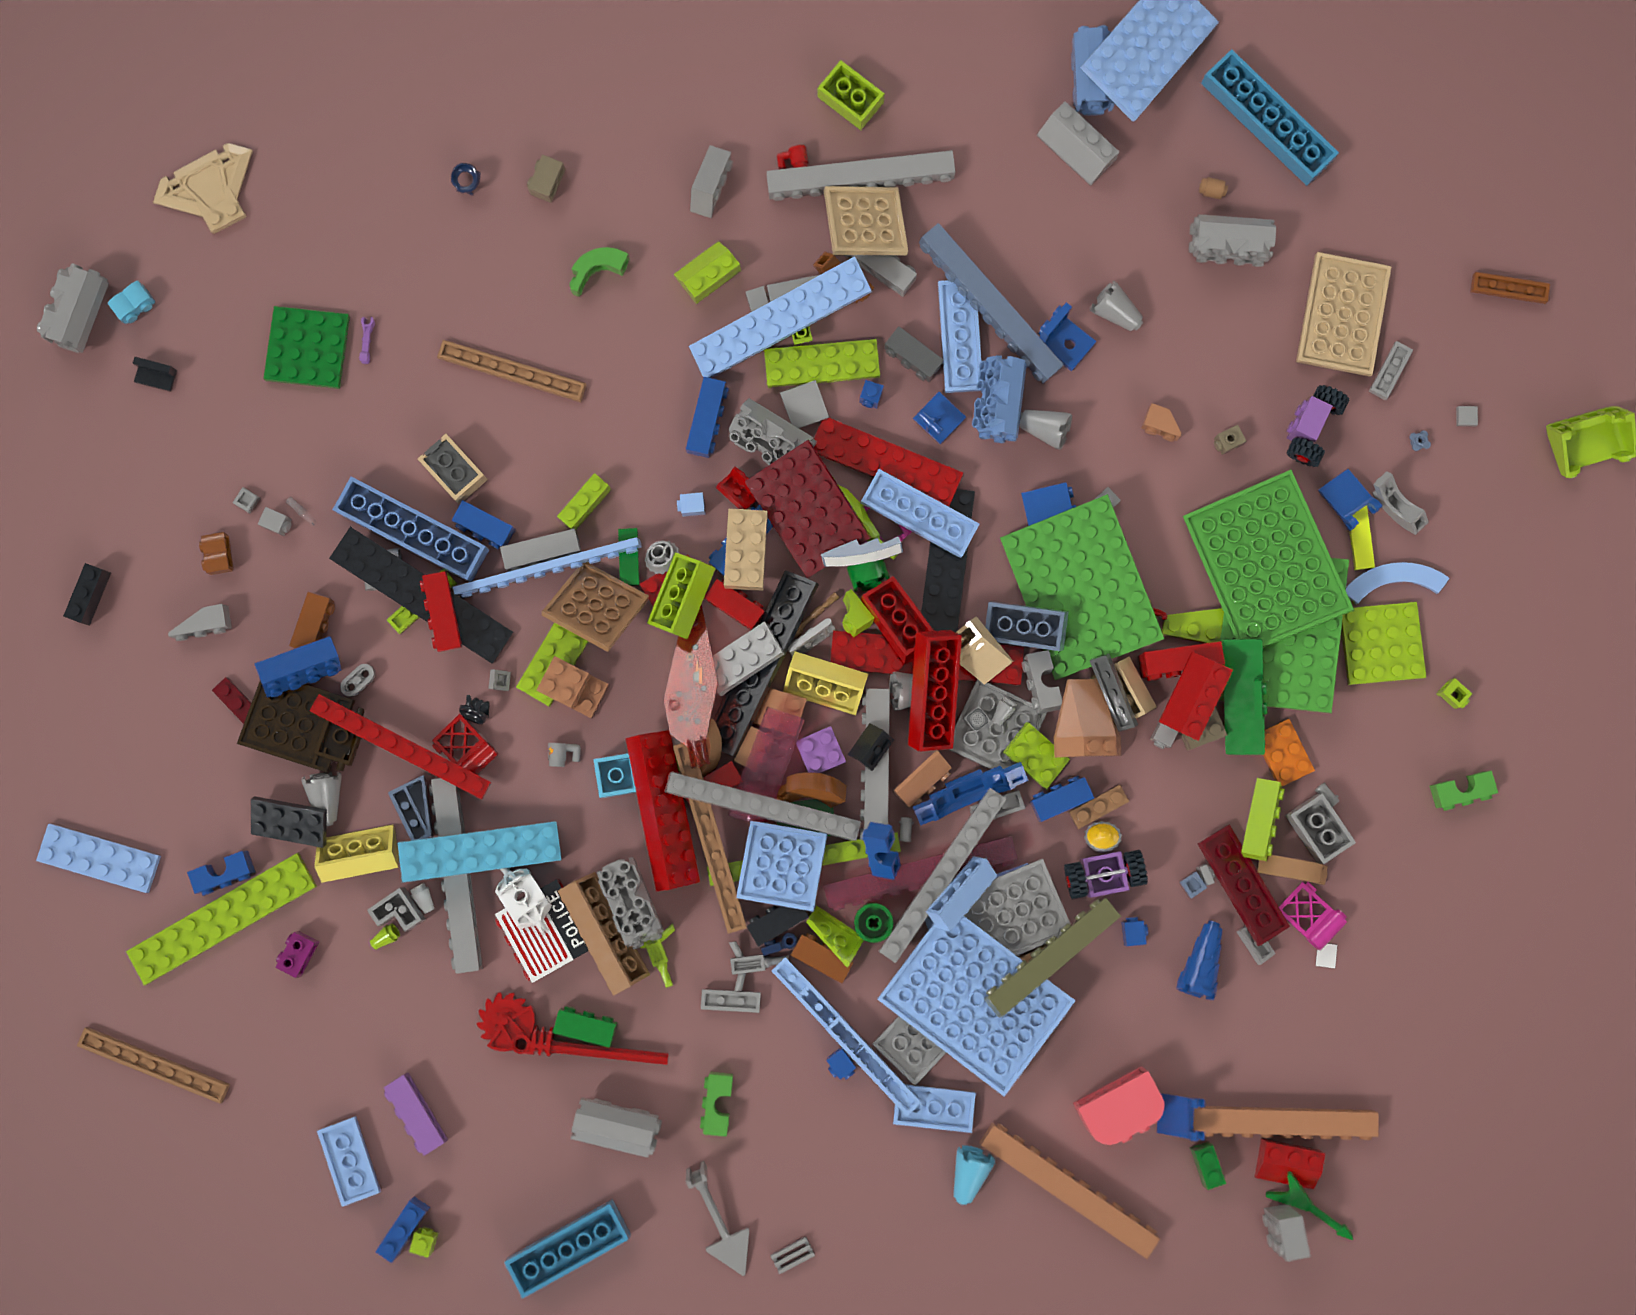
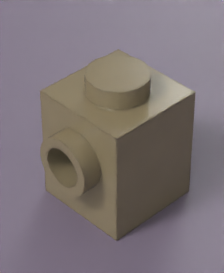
M1238 425L1217 434L1214 438V446L1222 455L1247 442Z

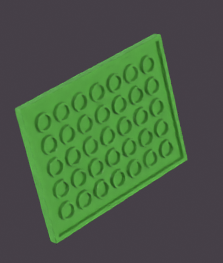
M1292 470L1183 516L1235 639H1262L1264 648L1354 611Z
M1108 494L1000 537L1026 606L1069 612L1064 650H1049L1054 667L1052 674L1055 680L1092 667L1090 660L1109 653L1111 659L1165 639Z
M1331 558L1346 590L1349 559ZM1225 613L1220 637L1222 648L1224 639H1235ZM1343 615L1263 648L1264 683H1267V695H1264V703H1267L1268 707L1332 714ZM1224 690L1218 701L1224 702Z

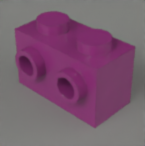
M300 931L291 933L288 936L284 952L281 951L276 959L278 963L275 968L294 978H299L303 975L319 944V941Z

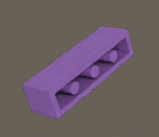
M409 1073L383 1087L386 1099L389 1102L392 1101L395 1106V1114L399 1119L402 1118L405 1123V1131L414 1138V1145L419 1153L422 1152L423 1155H426L448 1140Z

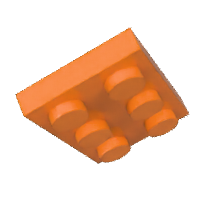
M1290 719L1265 729V754L1263 756L1275 781L1281 782V785L1284 786L1315 771Z

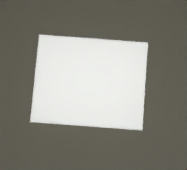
M1327 944L1321 951L1317 950L1316 966L1335 968L1337 945Z

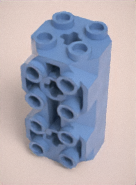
M1105 25L1096 28L1081 26L1072 38L1073 105L1075 106V111L1083 115L1104 114L1107 108L1108 112L1112 111L1115 105L1080 68L1111 33Z
M996 355L988 357L986 361H981L979 364L976 388L983 395L981 398H977L974 403L975 409L972 426L978 430L979 438H991L996 443H1005V440L1017 441L1027 366L1025 360L1013 356L1002 359V356Z

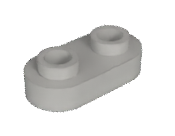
M368 664L359 665L341 682L340 688L342 693L349 697L357 696L374 680L376 676L375 669ZM368 671L369 676L365 678L363 673ZM354 684V690L350 691L349 686Z

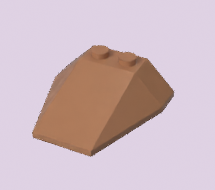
M1097 679L1067 680L1054 735L1055 757L1121 756L1120 733Z

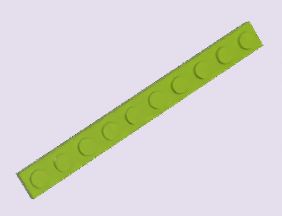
M896 832L894 833L895 840L890 851L900 852L899 838ZM857 839L856 841L826 845L822 866L867 858L868 855L865 852L866 846L864 841ZM743 860L728 863L733 882L740 880ZM707 867L710 886H713L709 867Z

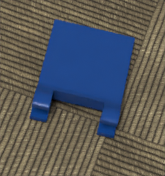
M1349 469L1318 490L1340 516L1349 531L1359 524L1352 515L1366 505L1372 514L1378 512L1382 507V504L1370 495Z
M1160 1093L1164 1101V1111L1161 1118L1157 1121V1133L1187 1138L1192 1141H1198V1139L1205 1140L1204 1131L1194 1130V1108H1205V1099Z

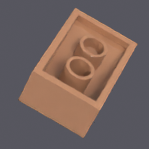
M769 688L753 724L796 737L807 699Z

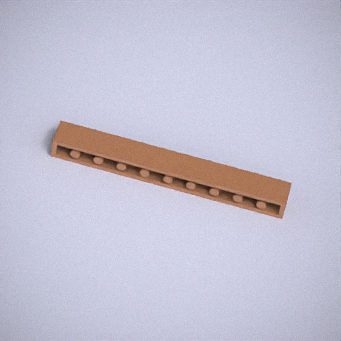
M1224 1106L1194 1108V1130L1204 1131L1205 1136L1208 1137L1214 1136V1133H1222L1224 1137H1234V1134H1241L1242 1137H1253V1134H1261V1137L1273 1138V1135H1281V1138H1293V1135H1300V1138L1312 1139L1313 1135L1320 1136L1321 1139H1332V1136H1340V1139L1351 1140L1352 1136H1358L1361 1140H1372V1137H1379L1378 1112L1374 1110Z
M991 1123L979 1142L982 1147L1146 1259L1149 1258L1160 1240L1156 1235L1157 1231L1148 1224L1146 1227L1139 1223L1141 1220L1132 1213L1128 1216L1123 1212L1124 1208L1116 1202H1113V1204L1109 1203L1106 1200L1108 1198L1106 1195L1098 1190L1096 1193L1090 1190L1091 1185L1082 1179L1080 1181L1074 1179V1174L1066 1168L1063 1170L1058 1168L1056 1161L1050 1157H1047V1159L1042 1157L1040 1150L1032 1145L1029 1148L1023 1144L1025 1140L1018 1135L1011 1136L1007 1133L1008 1129L1002 1124L998 1123L995 1125Z

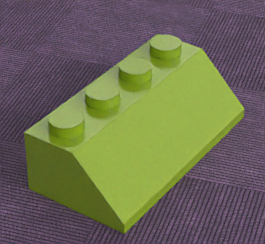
M675 552L647 624L688 639L716 568Z

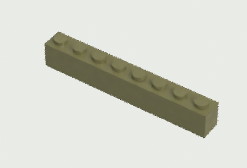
M1097 898L1089 905L1091 909L1086 913L1083 910L1075 916L1076 921L1072 925L1067 923L1060 929L1062 933L1059 936L1053 935L1045 942L1047 946L1042 950L1040 947L1031 953L1032 958L1028 962L1023 960L1016 966L1017 971L1011 974L1009 972L1001 979L1003 983L998 987L994 985L986 991L987 996L984 1000L998 1018L1007 1014L1121 917L1106 898L1102 900Z

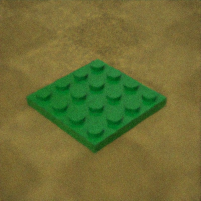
M274 306L263 379L270 382L340 389L350 320L349 314Z

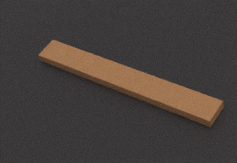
M446 340L442 341L437 355L438 359L580 403L586 388V383Z
M89 1027L84 1028L77 1044L80 1048L220 1104L223 1103L230 1086L226 1082Z

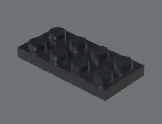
M254 796L251 799V835L323 848L326 846L327 809Z

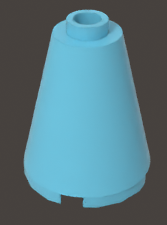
M964 1145L962 1149L958 1147L956 1152L953 1196L958 1203L963 1205L973 1202L995 1165V1158L991 1154H988V1156L984 1155V1150Z

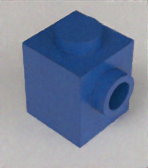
M865 380L859 403L867 408H877L884 385Z
M1138 917L1126 918V922H1121L1124 946L1147 944L1148 926L1144 924V921L1138 920Z
M842 1047L826 1058L830 1065L828 1070L834 1078L838 1076L840 1080L842 1078L848 1079L855 1073L856 1065Z

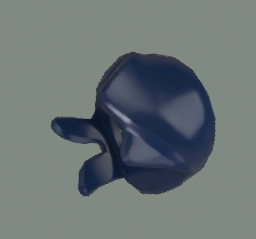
M459 163L452 170L451 183L456 187L457 192L473 195L471 191L477 188L481 173L471 164ZM468 172L472 175L473 182L470 186L463 187L459 184L458 177L461 173Z

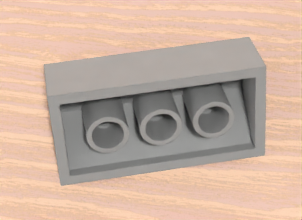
M1064 102L1050 116L1037 134V137L1090 186L1116 161L1119 151L1067 102Z

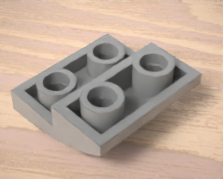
M816 380L780 392L790 423L795 427L801 428L829 418Z

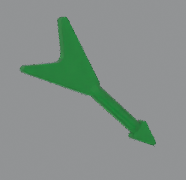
M1288 1171L1290 1188L1288 1191L1266 1192L1267 1198L1309 1211L1336 1230L1338 1236L1353 1240V1234L1346 1224H1339L1313 1205V1202L1291 1171Z

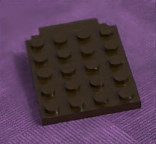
M259 681L237 744L326 773L330 772L333 761L338 762L336 770L343 772L345 765L352 766L361 737L310 712V709L319 694L351 711L355 700L306 684L301 685L296 690L284 691L277 697L270 696L267 698L261 681ZM358 707L356 713L363 716L365 709Z

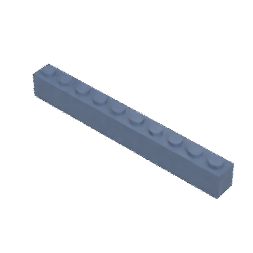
M939 223L921 237L919 241L921 250L931 256L935 266L941 268L945 272L946 278L950 282H954L958 287L959 293L969 299L972 308L976 311L978 310L983 315L982 318L988 325L991 324L995 329L996 335L1006 341L1010 351L1026 361V367H1029L1033 372L1032 374L1037 381H1041L1044 384L1061 369L1064 364Z

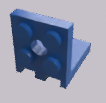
M1066 302L1063 307L1059 305L1050 319L1051 321L1047 319L1041 326L1038 334L1040 335L1039 338L1042 339L1064 366L1073 371L1096 341L1067 318L1072 306ZM1071 340L1075 346L1073 349H1067L1064 342Z

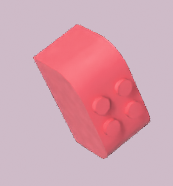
M1142 1066L1073 1103L1087 1131L1098 1142L1105 1145H1113L1121 1141L1125 1143L1133 1138L1132 1135L1137 1132L1141 1134L1148 1131L1150 1125L1156 1123L1164 1111L1163 1098L1149 1071Z

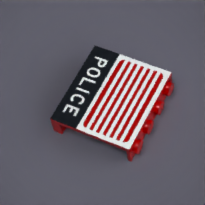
M556 879L540 888L548 902L552 904L551 909L543 920V923L549 930L545 935H541L537 926L523 929L518 928L506 908L495 914L497 926L499 929L503 928L507 944L514 948L515 953L513 954L516 961L522 963L525 969L523 970L524 976L528 981L531 980L532 983L588 952L586 943L580 936L578 928L571 919L570 913L558 893V890L564 887L560 879Z

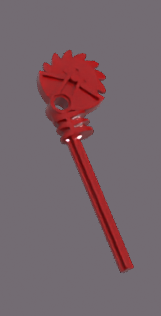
M499 992L493 1002L489 998L486 999V1011L479 1009V1015L483 1022H478L477 1026L481 1030L486 1031V1033L481 1035V1038L491 1040L487 1047L496 1051L505 1052L513 1050L517 1054L534 1055L538 1051L539 1056L546 1052L548 1057L553 1053L668 1065L669 1053L555 1041L554 1027H550L549 1031H546L545 1026H543L541 1031L538 1030L533 1006H522L526 1002L524 998L513 1000L514 992L509 993L504 998L502 993ZM520 1038L525 1039L527 1042L525 1049H520L518 1046Z

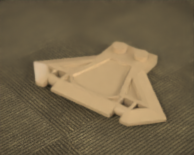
M230 143L223 146L224 152L218 154L214 150L173 172L175 178L170 181L167 176L162 178L153 203L203 217L213 234L247 217L237 198L253 150ZM228 158L230 159V160L227 161L226 163H223L224 160H226V159H228ZM180 185L179 188L174 190L173 187Z

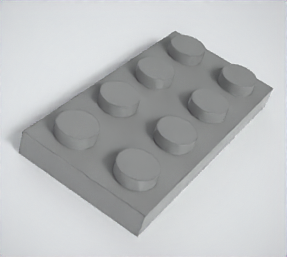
M764 621L704 661L702 665L716 691L722 696L783 656L784 652L770 627Z

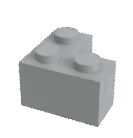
M405 887L398 888L367 910L377 926H383L396 917L404 931H410L426 920Z

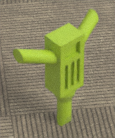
M673 923L661 933L662 937L655 941L650 939L640 947L647 949L652 965L661 973L666 988L672 986L673 983L667 970L668 957L662 942L675 931Z

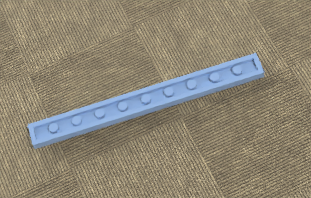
M636 537L454 586L453 590L457 596L468 598L473 596L472 593L478 591L486 593L491 591L493 587L505 588L509 586V583L515 581L516 583H523L528 581L527 578L530 577L535 579L546 576L545 573H560L567 567H571V569L582 567V563H597L604 557L612 559L618 557L619 553H635L642 545L640 539Z

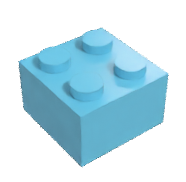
M629 754L593 759L599 798L636 793Z

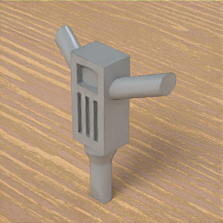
M729 942L736 958L730 959L732 975L738 974L734 991H742L746 973L765 971V968L779 964L785 957L789 960L788 956L768 957L761 954L744 957L737 942Z

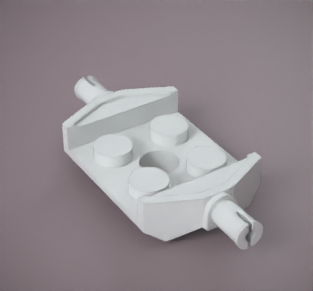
M509 868L501 869L504 878L497 885L495 892L516 926L520 929L537 926L541 935L548 933L549 930L543 923V920L551 909L552 904L544 896L532 877L531 871L528 869H518L512 872ZM525 892L524 900L518 902L517 896Z

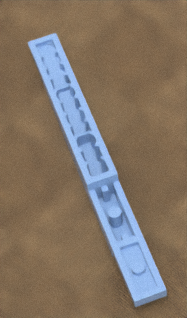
M786 957L771 970L906 1116L921 1104V1101Z

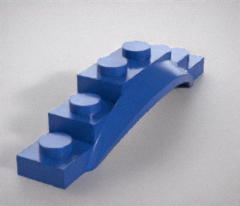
M1021 762L1004 769L1000 765L983 773L979 769L945 783V789L929 795L930 800L913 806V809L921 826L931 821H937L956 810L981 800L989 788L997 793L1014 789L1017 785L1027 782L1028 779Z

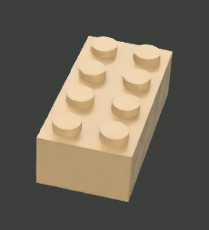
M728 509L724 574L725 589L763 591L767 511Z

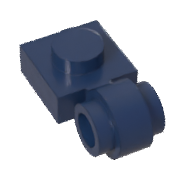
M786 933L782 941L776 942L773 939L765 942V946L761 947L763 956L785 948H794L798 942L797 936L794 933ZM791 937L794 941L792 944H788L786 939Z

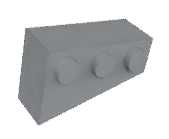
M709 146L691 188L690 212L712 218L722 186L725 185L727 179L726 174L731 171L733 161L730 160L731 152Z

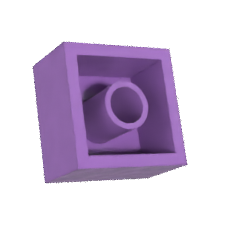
M831 726L795 741L808 773H823L846 763Z

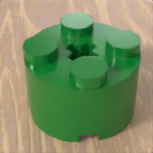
M884 559L847 567L849 578L856 592H858L857 588H861L862 591L873 589L881 584L882 580L890 578Z
M875 902L867 903L856 912L854 927L859 937L871 943L881 942L892 932L893 917L890 911L882 904ZM870 918H878L877 927L869 926Z

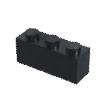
M85 563L63 617L90 626L111 572Z
M774 905L765 910L767 914L760 918L757 915L748 920L750 924L747 925V928L759 947L809 918L806 910L783 906L777 908Z

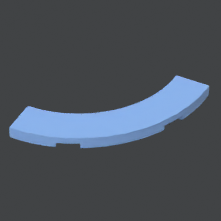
M1405 562L1390 563L1375 567L1358 576L1347 585L1346 592L1349 599L1356 604L1372 590L1385 584L1397 582H1411L1438 594L1450 578L1424 565Z

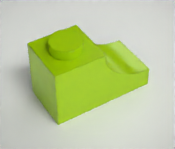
M850 589L843 598L847 614L844 616L842 623L845 631L855 637L871 627L875 618L855 592Z

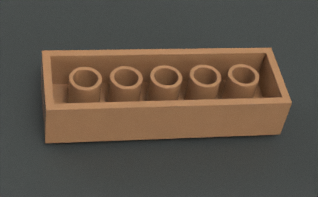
M596 872L584 876L558 890L562 902L570 913L571 919L578 928L580 936L586 943L589 953L595 960L598 970L603 975L607 987L611 990L613 996L650 975L637 949H633L632 946H626L621 934L618 932L613 920L612 910L602 892Z

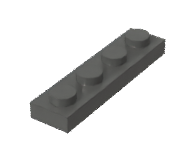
M1110 654L1091 659L1090 663L1118 732L1136 727L1138 723Z

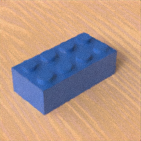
M330 636L254 663L267 698L270 696L277 697L284 691L296 690L303 684L315 683L322 677L334 676L339 671H342L339 656Z

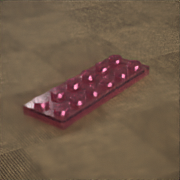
M771 707L766 708L737 787L738 790L773 799L776 798L803 726L804 718ZM731 809L728 812L729 816L747 822L767 823L768 820Z

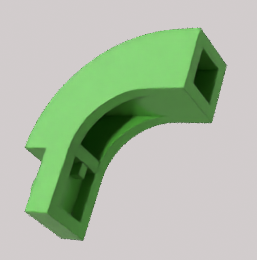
M603 247L593 249L582 255L572 267V272L576 275V277L571 279L569 285L572 294L580 297L587 280L597 271L608 270L623 276L630 261L629 254L615 248Z

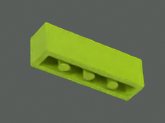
M1257 778L1241 851L1243 857L1267 861L1268 856L1272 855L1273 845L1271 844L1272 837L1275 838L1277 826H1274L1275 820L1279 819L1281 807H1278L1279 800H1283L1285 793L1281 782Z

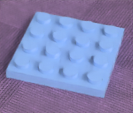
M750 821L736 898L814 912L828 834Z

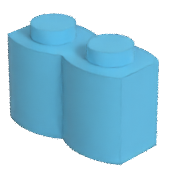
M137 280L127 286L123 292L108 301V305L120 321L127 324L136 321L141 312L149 311L156 301L144 285Z

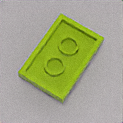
M1028 722L1024 724L1003 751L1014 763L1021 762L1024 771L1044 789L1050 786L1070 760L1068 757H1055L1054 744Z

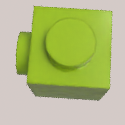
M427 1227L419 1228L414 1234L409 1252L428 1258L434 1251L439 1233Z

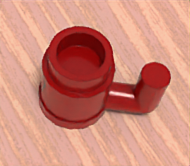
M795 145L790 147L788 151L777 154L779 170L786 169L785 159L789 158L793 168L808 167L809 162L805 145Z

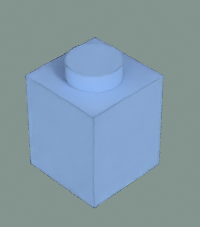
M703 492L680 494V500H677L678 512L681 511L683 517L705 515Z

